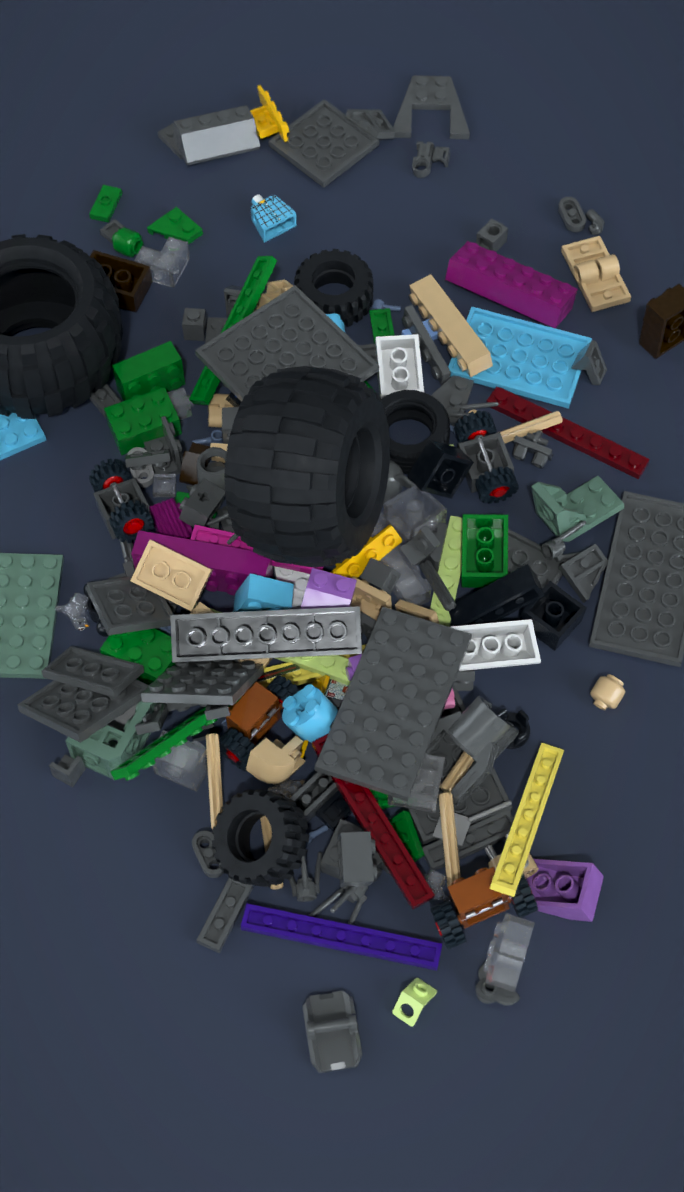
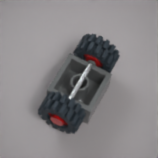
M479 410L475 414L470 412L469 416L464 415L463 419L459 418L457 420L458 423H455L454 427L459 440L458 448L474 462L465 476L471 493L478 491L481 501L484 503L488 502L489 504H492L494 501L499 503V500L505 501L506 497H512V494H515L519 489V485L514 475V466L501 433H497L491 414L486 411L481 413Z
M111 458L107 459V463L104 460L100 461L101 465L96 464L94 466L96 470L92 469L91 475H89L99 513L112 539L117 538L121 542L126 540L127 543H131L132 540L135 542L138 530L150 532L149 529H153L154 522L149 505L136 479L131 477L124 462H119L118 459H114L113 462Z

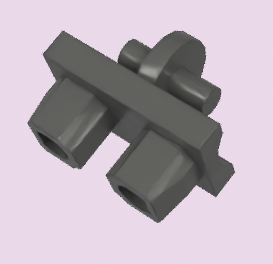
M538 430L535 435L528 433L526 439L515 436L513 441L515 446L513 458L524 461L527 453L534 454L531 462L532 465L543 469L548 460H552L553 450L545 447L549 440L542 438L543 431Z

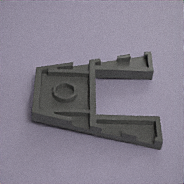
M412 76L393 126L396 131L394 138H411L412 109L450 110V139H469L470 132L451 76Z
M157 703L153 707L154 712L152 714L147 713L143 717L144 723L136 724L135 729L137 735L160 731L169 711L177 710L181 712L196 705H200V707L206 706L204 713L207 721L227 717L231 714L228 705Z

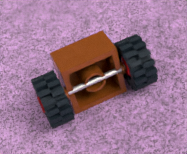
M278 675L266 688L256 682L242 695L236 704L229 707L231 715L226 717L228 730L219 739L220 752L225 755L227 760L229 759L237 768L248 772L246 766L250 752L281 718V713L284 710L282 706L283 701L300 691L297 688L298 686L293 685L289 679L286 680L285 677Z
M494 867L479 869L473 876L467 879L459 878L453 881L451 886H448L452 903L458 914L457 917L449 900L430 907L436 927L448 950L467 942L460 925H463L465 929L510 909L509 903H512L519 918L538 911L537 903L523 873L514 897L490 889L496 871Z

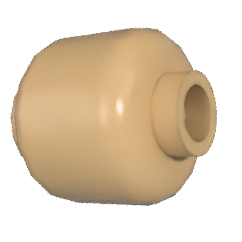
M610 674L607 677L601 676L590 692L591 697L595 700L593 704L604 711L607 708L615 709L625 695L624 683Z

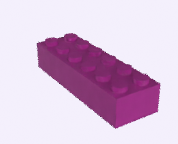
M469 241L449 259L445 280L553 328H556L572 310L578 290L568 283L556 280L550 275L540 273L529 266H524L513 259L501 256L495 251L485 249L477 243Z
M138 530L131 553L136 570L149 540H154L213 569L204 587L211 592L222 591L235 596L236 591L250 573L273 579L272 560L246 549Z

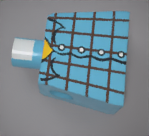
M261 195L253 197L251 201L253 204L251 206V218L264 243L297 226L296 212L276 195L266 199Z

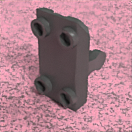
M344 991L309 996L303 1004V1014L312 1065L319 1073L358 1067L362 1057V1049L353 998Z

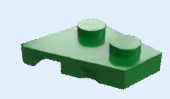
M175 207L147 227L148 233L151 235L159 233L164 235L165 239L177 240L179 243L189 245L203 235V229L178 207Z

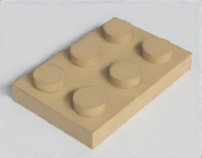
M150 539L130 581L193 611L213 569Z

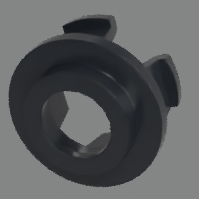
M505 708L500 710L497 715L505 722L509 721L519 731V735L506 749L522 747L530 737L528 715L523 710H520L518 713L507 712Z

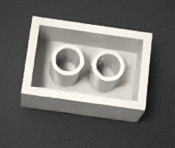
M418 334L376 337L375 356L376 363L379 365L377 378L380 398L382 399L386 395L401 390L424 392Z

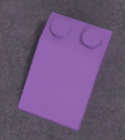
M312 568L300 609L350 607L357 580Z
M534 859L539 869L526 880L537 903L538 911L569 920L593 922L604 878L593 863Z

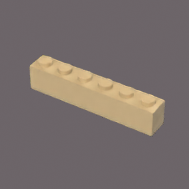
M431 274L409 285L411 290L409 297L414 306L418 305L419 312L424 319H429L428 324L433 332L437 331L440 342L448 346L449 354L452 358H457V363L463 372L466 371L470 377H473L493 366L490 351Z

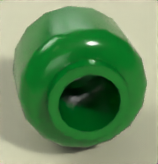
M124 227L113 234L112 242L116 252L127 257H133L142 250L143 241L138 232Z

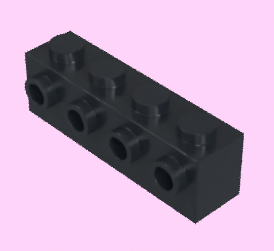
M526 564L484 588L478 589L469 596L456 601L455 609H451L449 614L454 626L495 623L544 597L545 594L537 575Z

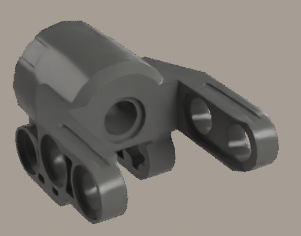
M478 696L463 713L459 711L439 720L425 756L426 758L440 741L449 734L452 740L477 762L452 789L453 803L456 806L461 805L489 776L495 760L518 735V730L513 727L514 725L509 721L505 722L491 710L492 704L481 696Z

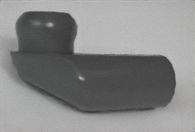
M590 209L586 213V217L592 222L589 225L590 233L599 235L603 231L604 220L594 209Z

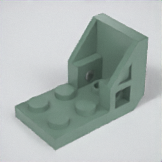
M596 476L568 494L559 486L537 482L531 486L536 514L557 537L580 522L586 521L584 526L563 539V542L572 541L624 509V503L599 476Z
M140 701L136 706V713L132 720L129 719L126 722L124 732L106 725L81 743L68 737L65 742L70 756L73 759L77 756L82 757L86 768L113 779L110 771L141 751L152 732L137 735L135 725L143 724V717L147 713L152 714L154 712L153 707L157 703Z

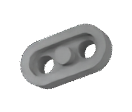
M136 447L131 449L127 455L147 452V450ZM152 464L144 465L145 468L139 470H132L129 467L132 478L136 479L139 487L145 488L153 484L155 475Z

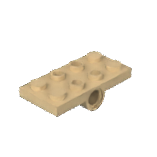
M600 236L562 246L561 252L591 312L631 301V295L619 274L620 266L618 259L614 254H609Z

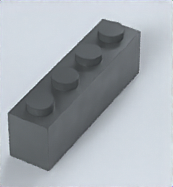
M317 772L290 799L296 803V807L301 808L304 813L302 819L307 820L308 823L316 815V811L339 789L331 776Z

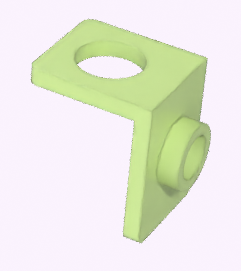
M415 978L402 991L392 1013L413 1027L423 1007L436 995L437 990L421 979ZM402 1004H409L413 1008V1016H407L403 1013Z

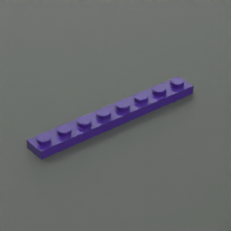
M246 903L240 926L241 930L436 971L438 970L442 943Z

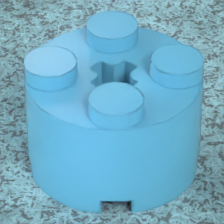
M312 684L306 685L293 696L287 697L282 703L284 707L282 713L283 722L302 741L307 740L310 743L330 732L331 728L329 726L335 720L338 713L337 707Z

